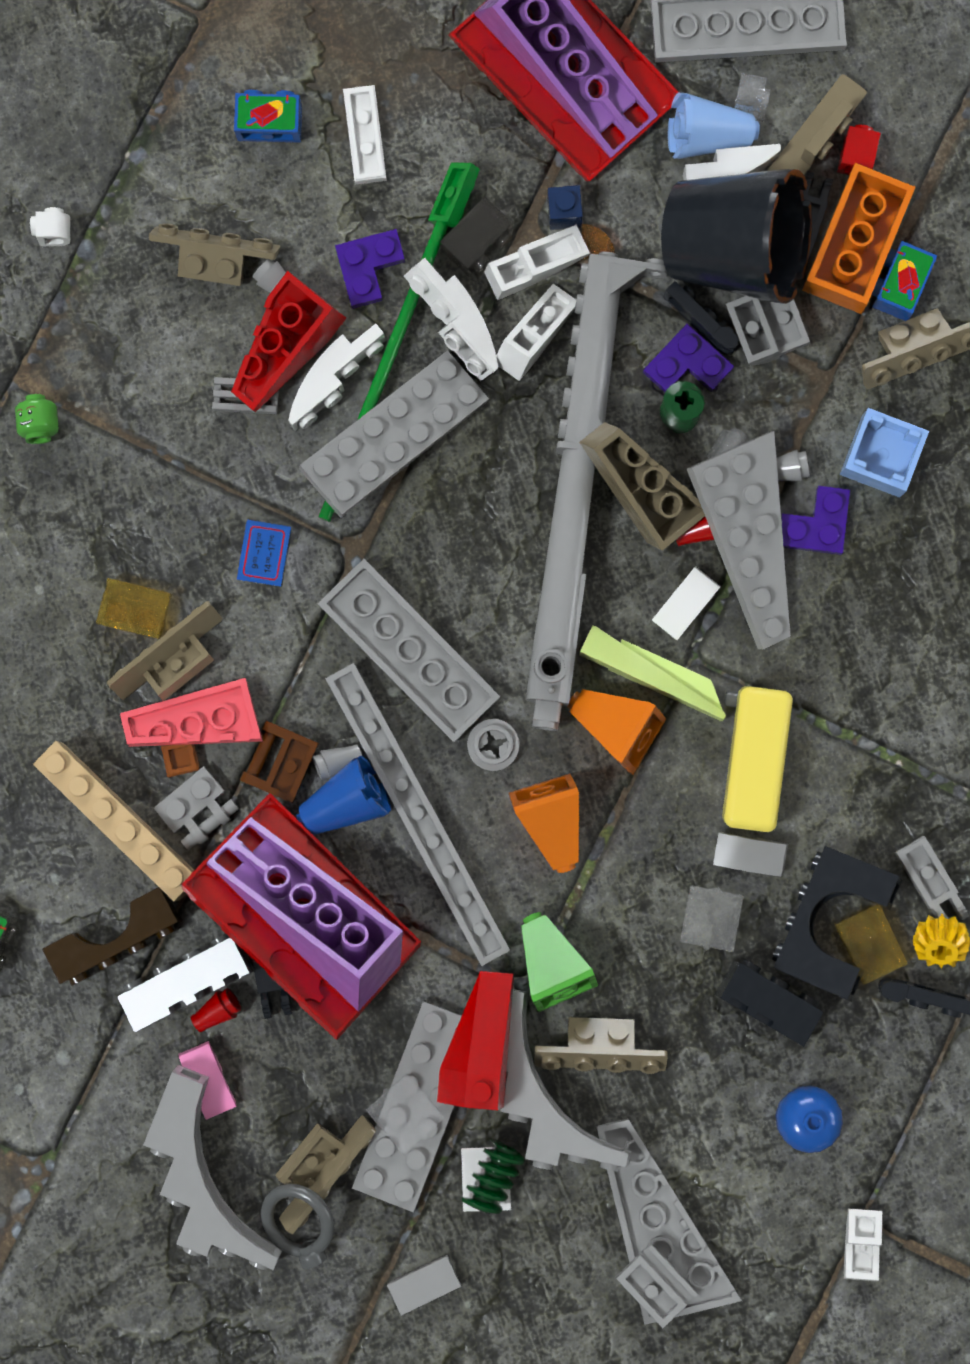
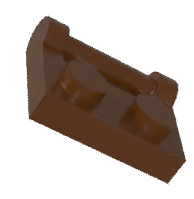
M265 721L262 728L264 730L263 742L259 743L247 772L243 771L240 781L294 803L319 743ZM278 736L283 738L284 741L265 781L258 777L275 738Z

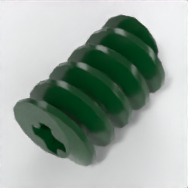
M679 381L672 384L666 390L660 407V417L664 425L675 433H686L692 430L697 425L705 405L701 390L695 384L688 381ZM680 404L684 405V410L680 409Z
M489 1138L496 1147L495 1149L484 1148L483 1152L490 1160L478 1161L477 1164L484 1170V1173L472 1174L479 1182L478 1186L467 1185L466 1188L473 1196L472 1198L461 1197V1200L479 1211L488 1214H500L503 1208L497 1201H506L508 1199V1195L503 1189H512L514 1183L509 1177H517L520 1173L513 1164L523 1165L525 1158L513 1147L499 1140Z

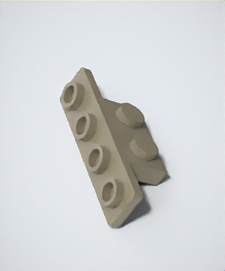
M842 74L767 171L798 169L805 175L817 158L823 160L834 145L831 143L837 133L842 135L853 121L850 116L864 99L867 91L845 74Z
M167 223L159 224L149 233L150 241L180 245L178 277L241 286L243 283L245 255L275 260L280 253V245L272 244V240L265 238H255L253 241L243 240L240 235L233 233H224L222 236L211 235L208 230L193 228L190 231L178 230V226Z
M936 308L878 331L879 341L888 355L862 365L863 384L867 390L884 385L891 380L914 373L921 368L970 350V322L951 329L939 309Z
M206 601L200 607L195 608L179 624L169 629L153 645L144 649L127 666L118 670L107 681V685L121 699H125L148 681L157 695L165 701L214 661L199 639L221 622L222 616L209 601Z
M569 1017L568 1047L535 1046L534 1054L535 1066L546 1070H557L559 1068H575L578 1071L608 1069L614 1073L626 1070H640L646 1074H654L666 1070L668 1052L665 1050L635 1049L633 1019Z
M362 1115L343 1139L340 1140L317 1123L275 1176L283 1184L305 1186L316 1192L324 1200L340 1175L345 1174L349 1170L352 1160L361 1149L366 1148L370 1144L376 1129ZM294 1198L280 1215L279 1220L287 1232L294 1234L299 1227H302L307 1222L313 1208L305 1201Z

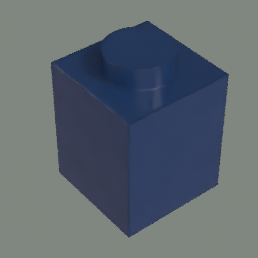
M580 185L548 188L547 205L550 230L567 229L574 225L581 228L583 215Z

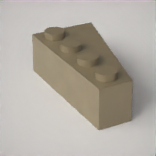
M604 422L579 442L648 544L663 551L705 517L699 499L687 487L670 475V472L662 465H659L645 450L620 428Z

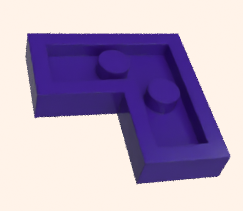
M397 229L335 245L352 309L383 301L375 270L405 263Z
M686 324L643 369V373L665 393L672 384L677 383L689 371L712 392L733 370L734 366L693 328Z
M817 486L813 517L782 513L783 547L842 555L850 490Z

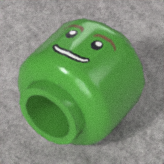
M42 394L27 395L25 397L26 400L20 402L15 407L17 434L25 438V441L30 444L48 443L51 441V437L58 433L57 406L52 401L46 400Z

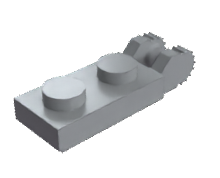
M925 836L919 837L894 852L927 908L932 910L935 918H939L942 913L945 918L949 919L939 905L949 899L954 912L959 918L964 920L969 917L966 908L957 895L959 893Z

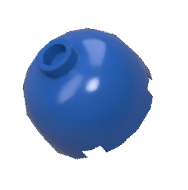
M812 1085L798 1086L789 1092L779 1102L775 1114L777 1130L783 1140L795 1150L805 1153L821 1152L832 1146L840 1136L843 1125L842 1110L836 1099L824 1089Z

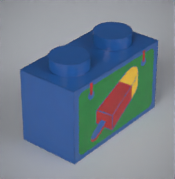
M246 90L244 93H235L234 132L238 141L301 143L302 103L300 95H295V93L286 90L277 91L276 94H263L259 90Z
M901 241L896 250L891 248L883 265L888 268L884 279L878 277L871 294L876 297L872 307L904 321L909 320L916 308L937 255L904 241Z

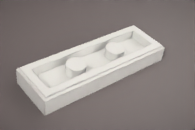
M375 85L343 89L355 185L387 181Z

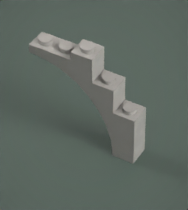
M513 989L507 1059L508 1076L505 1086L504 1108L500 1112L509 1113L508 1119L517 1122L527 1123L528 1118L533 1119L525 1159L533 1160L532 1166L546 1170H552L553 1165H560L563 1154H568L567 1160L581 1164H587L588 1159L601 1162L600 1167L607 1170L620 1171V1167H627L630 1163L632 1151L608 1144L583 1130L561 1110L547 1092L535 1068L528 1043L526 1015L529 992Z
M178 1065L171 1073L143 1146L151 1148L150 1152L158 1157L169 1158L170 1156L174 1158L160 1195L166 1197L167 1202L174 1206L185 1207L186 1205L190 1207L176 1244L182 1246L183 1250L190 1255H203L206 1257L214 1245L224 1255L230 1257L238 1255L249 1260V1263L258 1269L266 1270L269 1268L274 1270L282 1250L271 1241L258 1235L237 1217L223 1200L210 1176L203 1154L200 1131L202 1100L209 1077Z

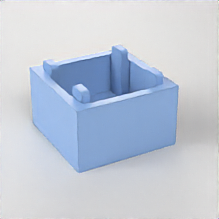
M867 408L861 417L840 475L900 498L908 489L929 431Z

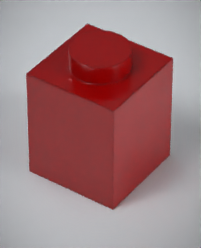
M867 125L849 126L844 137L837 173L850 175L855 163L873 170L881 133L874 131L872 127Z

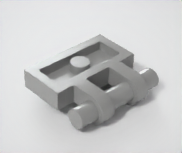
M203 766L156 805L154 810L173 833H177L184 826L189 830L190 833L181 840V843L189 851L196 844L199 843L201 845L209 839L207 835L220 824L223 826L231 820L230 816L239 807L232 799L222 807L216 799L226 791L208 769ZM208 807L213 814L198 825L194 818Z

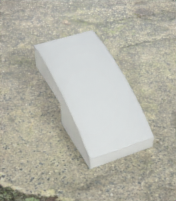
M695 566L652 621L678 640L721 586Z
M848 1209L844 1252V1279L879 1281L882 1211Z

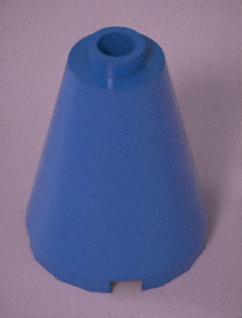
M359 756L352 759L299 806L297 820L311 834L316 835L385 817L391 811V803L382 782L378 784L373 777L376 774L373 766L366 758Z

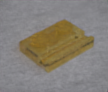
M107 578V586L103 593L96 624L159 640L162 636L172 594Z
M874 905L835 924L854 966L864 971L861 978L863 984H867L902 966L908 965L881 906Z

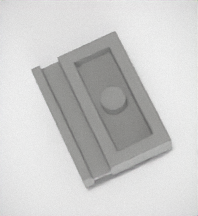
M652 1243L616 1276V1279L662 1328L687 1306L688 1302L698 1295L696 1290Z

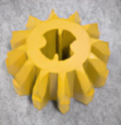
M941 913L940 917L935 919L928 915L926 922H918L915 935H913V946H915L918 960H925L928 967L934 964H938L941 969L946 964L955 967L958 961H965L970 947V937L965 923H958L956 916L947 919Z

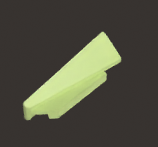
M592 625L580 651V656L719 721L725 719L726 715L722 710L711 679L623 639L620 643L598 627Z

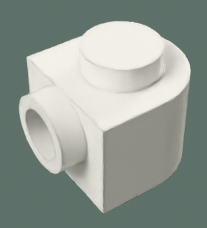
M50 207L46 208L44 212H36V216H31V235L36 236L40 246H65L70 244V216L64 213L63 209Z

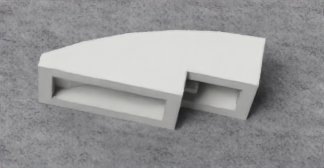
M772 144L716 149L714 162L685 164L683 180L763 172L777 159L781 151V145Z
M577 225L521 246L517 252L488 263L484 273L497 300L558 273L587 257L590 252Z

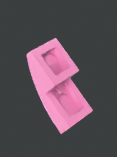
M209 1041L178 1054L183 1067L209 1077L201 1109L206 1120L236 1107V1100L223 1076L222 1067Z

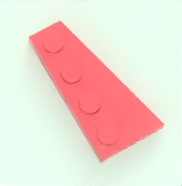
M246 678L120 713L129 747L263 742Z

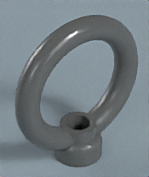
M283 1184L271 1190L265 1197L261 1207V1221L268 1238L283 1252L299 1257L303 1269H311L322 1264L327 1259L324 1250L330 1245L334 1235L333 1217L325 1201L313 1190L298 1184ZM288 1197L298 1198L308 1203L317 1213L321 1223V1232L317 1240L309 1239L299 1244L284 1236L274 1219L276 1204Z

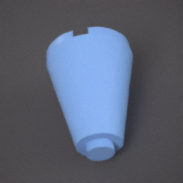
M679 92L675 95L671 108H677L675 118H669L668 147L670 152L675 153L673 155L674 159L715 153L716 149L748 147L752 145L754 140L758 139L760 125L758 121H755L753 114L688 93Z

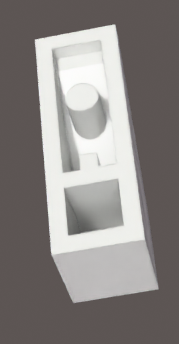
M552 284L504 339L496 355L498 367L520 381L574 311L576 299L555 284Z

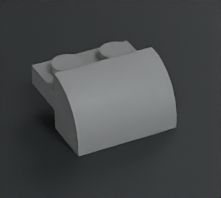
M744 296L726 303L750 366L779 359L783 354L810 344L794 299L787 304H780Z

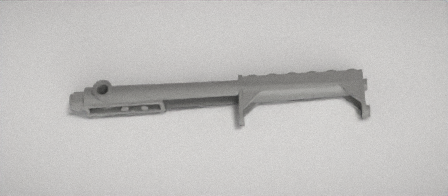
M600 252L599 255L590 253L588 263L581 264L579 283H585L583 295L577 294L575 313L581 315L579 326L573 325L570 344L576 345L575 357L569 356L566 375L572 376L571 388L565 387L562 407H568L567 418L560 419L558 438L564 440L557 442L556 453L562 455L526 693V700L535 703L532 727L536 729L558 731L561 707H567L570 700L586 574H582L595 470V465L579 442L603 424L606 419L620 294L642 277H667L668 273L661 259L651 258L647 259L646 262L618 258V255L613 252ZM545 664L553 665L557 670V675H546L542 671L541 666Z

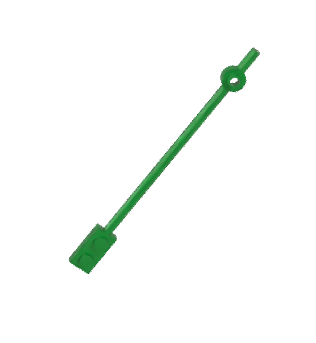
M451 162L428 218V221L435 226L422 259L426 258L432 266L447 228H457L464 214V208L470 193L474 189L480 169L472 163ZM411 287L358 419L373 409L379 401L420 298V295L415 293ZM325 500L318 517L330 522L334 510Z

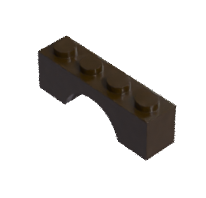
M158 887L130 902L129 923L125 931L114 941L107 944H97L86 940L79 933H71L44 947L42 950L59 984L69 981L71 986H74L89 978L87 971L97 966L102 971L119 962L116 957L117 955L127 950L132 955L148 946L146 940L157 935L160 940L176 932L177 930L174 925L182 922L170 897Z

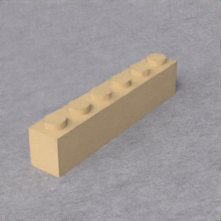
M55 741L33 765L173 901H180L187 894L182 890L181 884L191 875L194 869L64 743Z

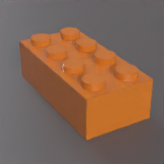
M855 163L802 291L862 314L874 290L915 186Z

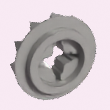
M499 719L484 720L478 723L469 734L467 741L468 753L472 761L482 769L488 771L503 770L516 759L519 752V738L514 728L507 722ZM489 731L495 740L507 739L503 745L499 746L498 754L500 758L498 759L491 750H483L481 752L479 750L488 744L487 732Z

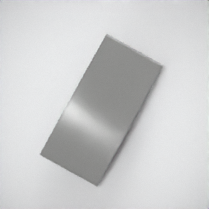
M719 832L713 865L782 877L788 844Z

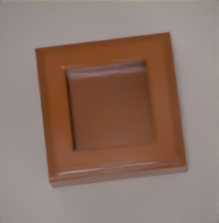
M195 744L161 746L168 778L200 770Z

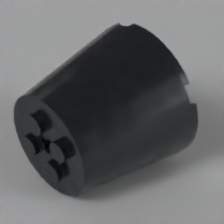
M782 169L677 182L668 196L661 230L662 257L668 275L675 280L774 303L787 304L791 302L797 294V288L794 287L796 280L804 278L811 243V201H804L803 190L807 189L808 184L803 173L798 169Z

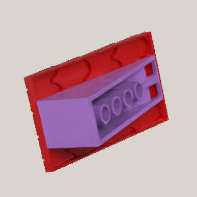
M486 0L448 34L477 68L492 81L546 141L586 181H591L671 108L675 95L679 93L592 0Z
M271 793L257 805L181 884L182 890L188 894L189 898L214 920L225 934L254 959L278 985L298 1002V1005L336 1040L339 1039L421 946V941Z

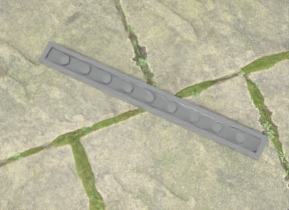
M352 663L325 678L481 966L510 951L355 664Z

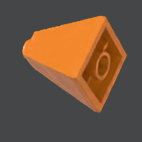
M582 689L581 693L575 692L568 704L569 712L633 775L666 721L665 716L657 706L650 702Z
M571 774L509 792L515 814L552 869L557 870V873H565L575 869V864L579 863V792Z

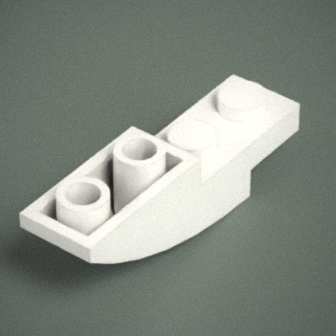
M426 258L422 259L404 277L409 282L411 289L419 294L431 307L433 314L446 324L438 332L444 339L446 346L455 351L465 363L467 370L481 381L498 369L496 352L485 321L467 290L455 275L445 282Z
M376 323L352 343L342 334L317 359L307 373L292 404L288 421L295 431L300 427L305 429L314 423L318 418L316 414L325 406L329 409L336 405L343 397L341 393L345 391L339 379L342 376L345 379L351 376L359 368L358 363L366 356L372 358L383 349L384 345L382 343L386 341L385 335Z

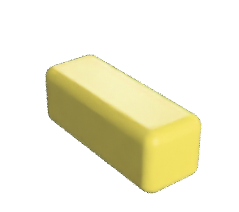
M745 686L738 692L722 813L724 822L731 828L771 832L777 826L793 698L787 691Z

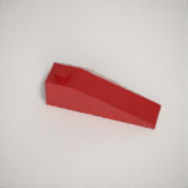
M289 271L285 273L266 299L264 305L266 310L260 326L256 325L253 333L255 339L249 354L244 356L231 390L236 397L254 412L261 408L329 342L347 318Z
M480 971L440 1067L437 1102L465 1108L497 1111L504 1108L514 981L513 973Z

